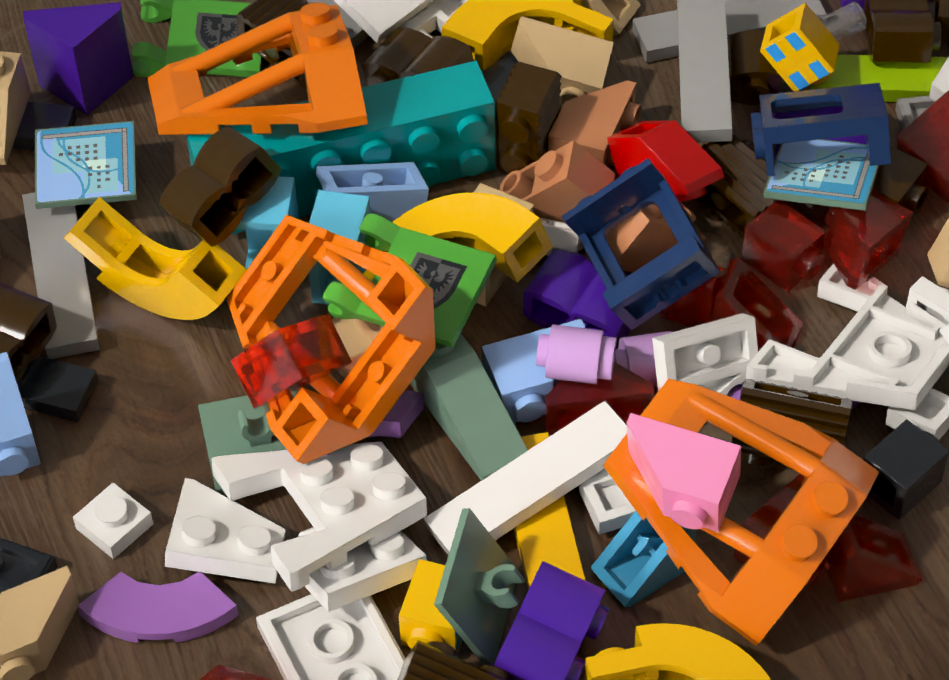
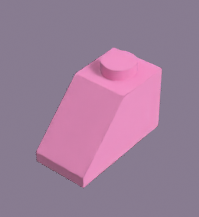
M630 413L627 420L628 451L662 514L671 517L674 522L685 528L701 529L703 527L719 532L741 475V446Z

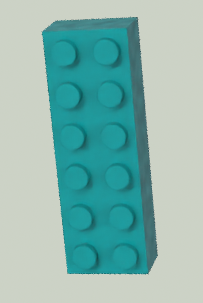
M477 60L362 87L367 113V125L319 133H299L298 124H273L272 133L253 134L251 125H221V129L229 126L261 146L281 167L279 177H294L299 217L312 214L318 190H323L316 176L317 166L414 162L428 187L437 183L466 176H475L482 172L496 169L495 102ZM307 100V101H302V102H298V103H294V104L309 103V100ZM186 134L191 166L194 165L197 154L202 146L213 134ZM236 228L231 235L240 233L242 231H245L246 229Z

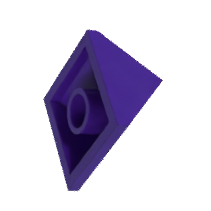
M121 2L23 11L24 24L39 86L69 105L74 106V108L85 115H89L134 77Z

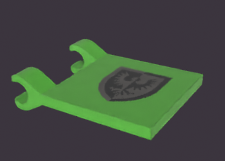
M140 0L142 5L140 16L144 22L157 23L171 18L167 51L148 42H137L133 45L131 57L134 59L132 65L133 74L138 77H149L168 64L196 56L237 37V14L250 3L218 0ZM253 53V60L238 65L231 60L209 70L207 74L250 77L260 72L262 57L257 53Z
M372 213L367 214L359 227L360 232L366 234L364 238L365 244L380 251L388 250L387 253L404 259L433 289L435 343L453 348L497 262L496 255L399 227L382 216ZM375 275L372 282L377 285L381 277ZM331 282L327 286L322 298L326 303H330L328 311L332 316L340 319H360L384 327L386 322L345 285L339 282Z

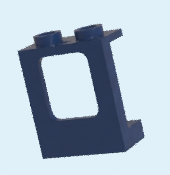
M880 83L759 95L761 112L751 113L755 160H766L767 176H775L772 144L864 135L870 166L891 164L888 113ZM835 106L843 107V112L837 114L790 119L772 118V113Z
M649 158L637 166L625 170L619 178L594 195L585 197L576 207L561 216L563 221L580 238L607 290L602 294L609 308L631 330L720 273L719 268L671 184ZM656 204L678 243L629 276H626L608 243V233L644 207Z

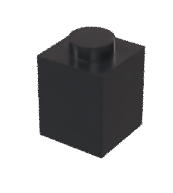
M906 419L864 456L863 460L879 471L867 496L898 520L902 519L942 482L949 450L943 447L933 434L922 431Z

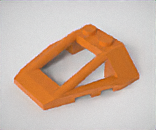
M325 3L307 4L300 11L288 12L203 53L168 64L148 77L159 135L215 134L221 129V125H251L253 134L272 133L273 124H298L299 133H319L368 124L354 49L338 5L329 6ZM271 48L276 52L290 48L293 57L204 98L199 77L207 75L209 70L231 60L236 65L253 60V53ZM305 73L309 103L230 108Z
M289 215L283 218L226 298L242 347L250 350L257 371L252 376L257 391L264 393L270 411L265 415L270 430L292 457L302 464H306L370 436L435 350L433 289L404 259L337 235ZM348 260L381 277L378 284L375 285ZM317 261L386 322L342 384L273 322ZM271 349L320 394L301 387L293 398Z
M668 378L640 416L696 433L701 430L705 423H709L805 476L801 483L803 485L764 539L725 516L719 532L701 528V530L750 557L731 582H729L683 528L674 522L671 517L662 514L628 451L627 434L603 464L606 471L642 520L647 519L668 547L666 553L677 568L682 567L700 591L697 595L707 609L757 646L808 582L864 502L879 471L834 438L805 423L696 384Z

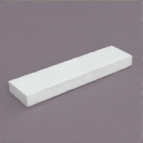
M606 401L600 403L425 517L424 521L427 529L449 555L463 508H470L493 539L497 540L605 469L603 464L627 434V425Z

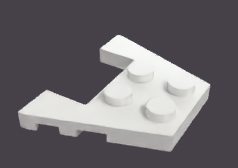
M839 256L819 280L817 297L857 311L856 315L820 358L769 339L748 363L746 379L848 398L853 401L916 410L949 366V345L939 331L946 324L912 302L908 303L906 307L887 295V285L874 277L867 282L854 273L855 264Z
M382 442L350 444L332 452L330 455H324L306 464L297 462L288 450L224 455L211 458L213 476L230 501L284 486L317 531L271 545L272 564L291 592L310 583L309 574L326 565V568L332 571L348 562L347 552L368 541L369 544L375 546L427 516L426 497Z

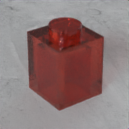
M777 200L745 227L742 260L786 292H789L803 279L806 281L812 279L821 269L825 260V256L822 253L826 231L783 201Z

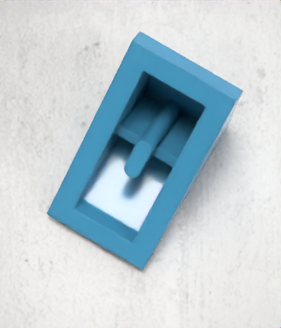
M636 511L590 568L624 607L633 606L685 572L682 567L678 569L666 553L668 547L647 519L643 521ZM681 526L695 542L697 529Z

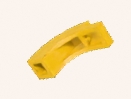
M468 0L442 26V36L457 39L470 46L474 61L477 60L482 72L496 63L503 54L511 50L521 16L613 42L614 19L581 6V0Z
M458 193L442 196L412 208L392 222L408 230L495 254L497 258L495 267L517 283L553 248L538 216L520 204L494 194ZM368 270L363 273L371 281L375 277V274Z
M98 197L64 237L69 244L102 271L96 278L102 284L136 306L172 319L195 320L209 315L219 307L247 270L218 244L211 247L204 241H201L191 250H175L165 247L140 232L101 197Z
M660 623L636 626L634 648L612 647L600 651L595 656L585 658V680H771L764 669L739 646L712 632L681 624Z

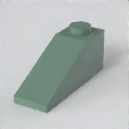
M460 333L453 348L435 343L434 352L411 381L410 385L415 392L423 393L424 404L482 481L527 452L528 449L476 352L464 336Z

